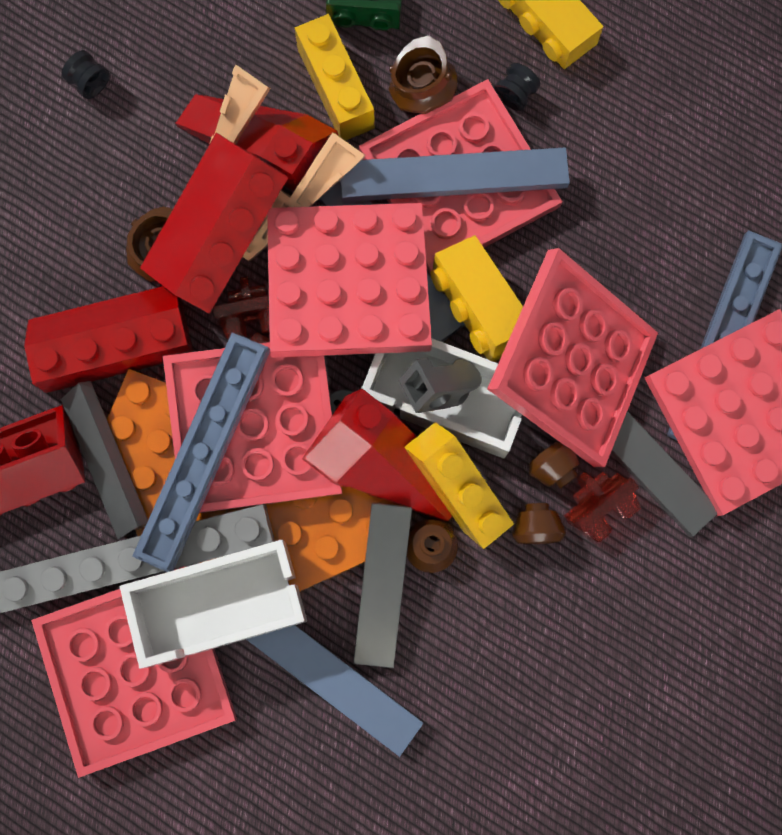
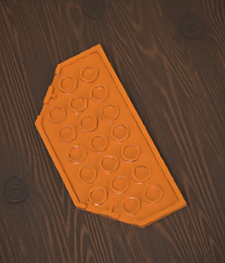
M128 369L107 421L149 520L175 461L166 383ZM343 486L342 494L266 504L275 541L283 540L288 547L296 577L295 579L288 580L289 585H297L299 592L364 563L371 504L403 505L383 498L378 499L369 496L368 493ZM249 507L199 513L196 521ZM145 526L136 531L137 536L142 535Z

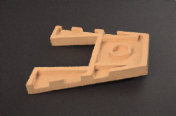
M237 65L233 69V78L228 93L224 97L220 109L221 115L215 133H219L235 144L271 89ZM332 132L293 194L290 196L281 190L271 208L311 207L362 161L366 155ZM267 216L243 255L248 261L254 259L268 246Z

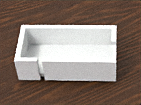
M431 338L432 348L430 352L375 354L362 388L393 413L395 408L400 410L401 419L426 429L436 422L452 433L458 441L503 459L506 457L522 418L520 417L522 414L487 390L498 363ZM429 358L433 367L452 365L454 361L463 359L472 363L482 377L480 386L469 393L463 404L422 413H415L398 380L416 359Z
M278 540L119 586L139 669L156 666L183 658L186 655H194L307 622L299 588L295 584L289 585L288 580L295 579L296 577L286 542Z

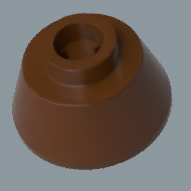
M557 441L529 463V475L549 488L556 484L561 489L578 476L575 468L580 463L577 454Z
M549 503L525 504L526 511L518 512L512 530V537L517 544L561 542L566 535V530L558 512L549 510Z
M425 519L412 526L409 530L407 558L415 568L423 572L435 573L446 569L452 564L457 555L458 541L455 532L448 524L437 519ZM430 537L437 538V541L430 539ZM427 548L433 549L434 552L428 551Z

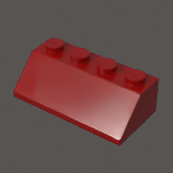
M216 132L141 264L140 269L174 295L210 314L288 177L280 170Z
M164 286L29 319L24 345L32 384L45 393L73 387L80 382H92L127 373L128 369L136 371L163 364V356L194 352L181 298L174 295Z
M63 405L0 428V516L18 507L33 505L40 499L55 493L70 491L77 485L85 483L83 458Z

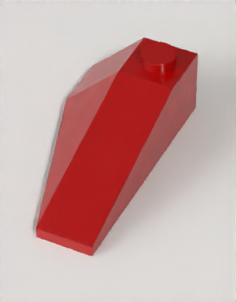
M195 94L176 121V126L210 144L212 135L215 134L221 115L220 109L224 99ZM260 106L236 144L283 172L288 177L284 186L295 191L332 132L336 135L339 134L334 128L307 114Z
M363 388L345 396L302 459L334 484L354 488L378 499L383 498L403 506L412 507L413 511L445 522L449 521L452 517L404 448L417 436L392 411Z

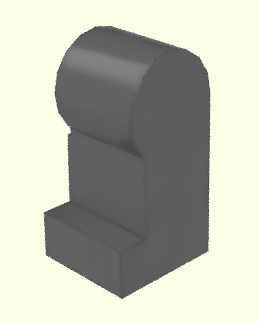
M429 358L416 359L398 381L415 413H422L463 404L469 393L480 386L482 377L472 363L463 359L454 361L452 365L433 367Z

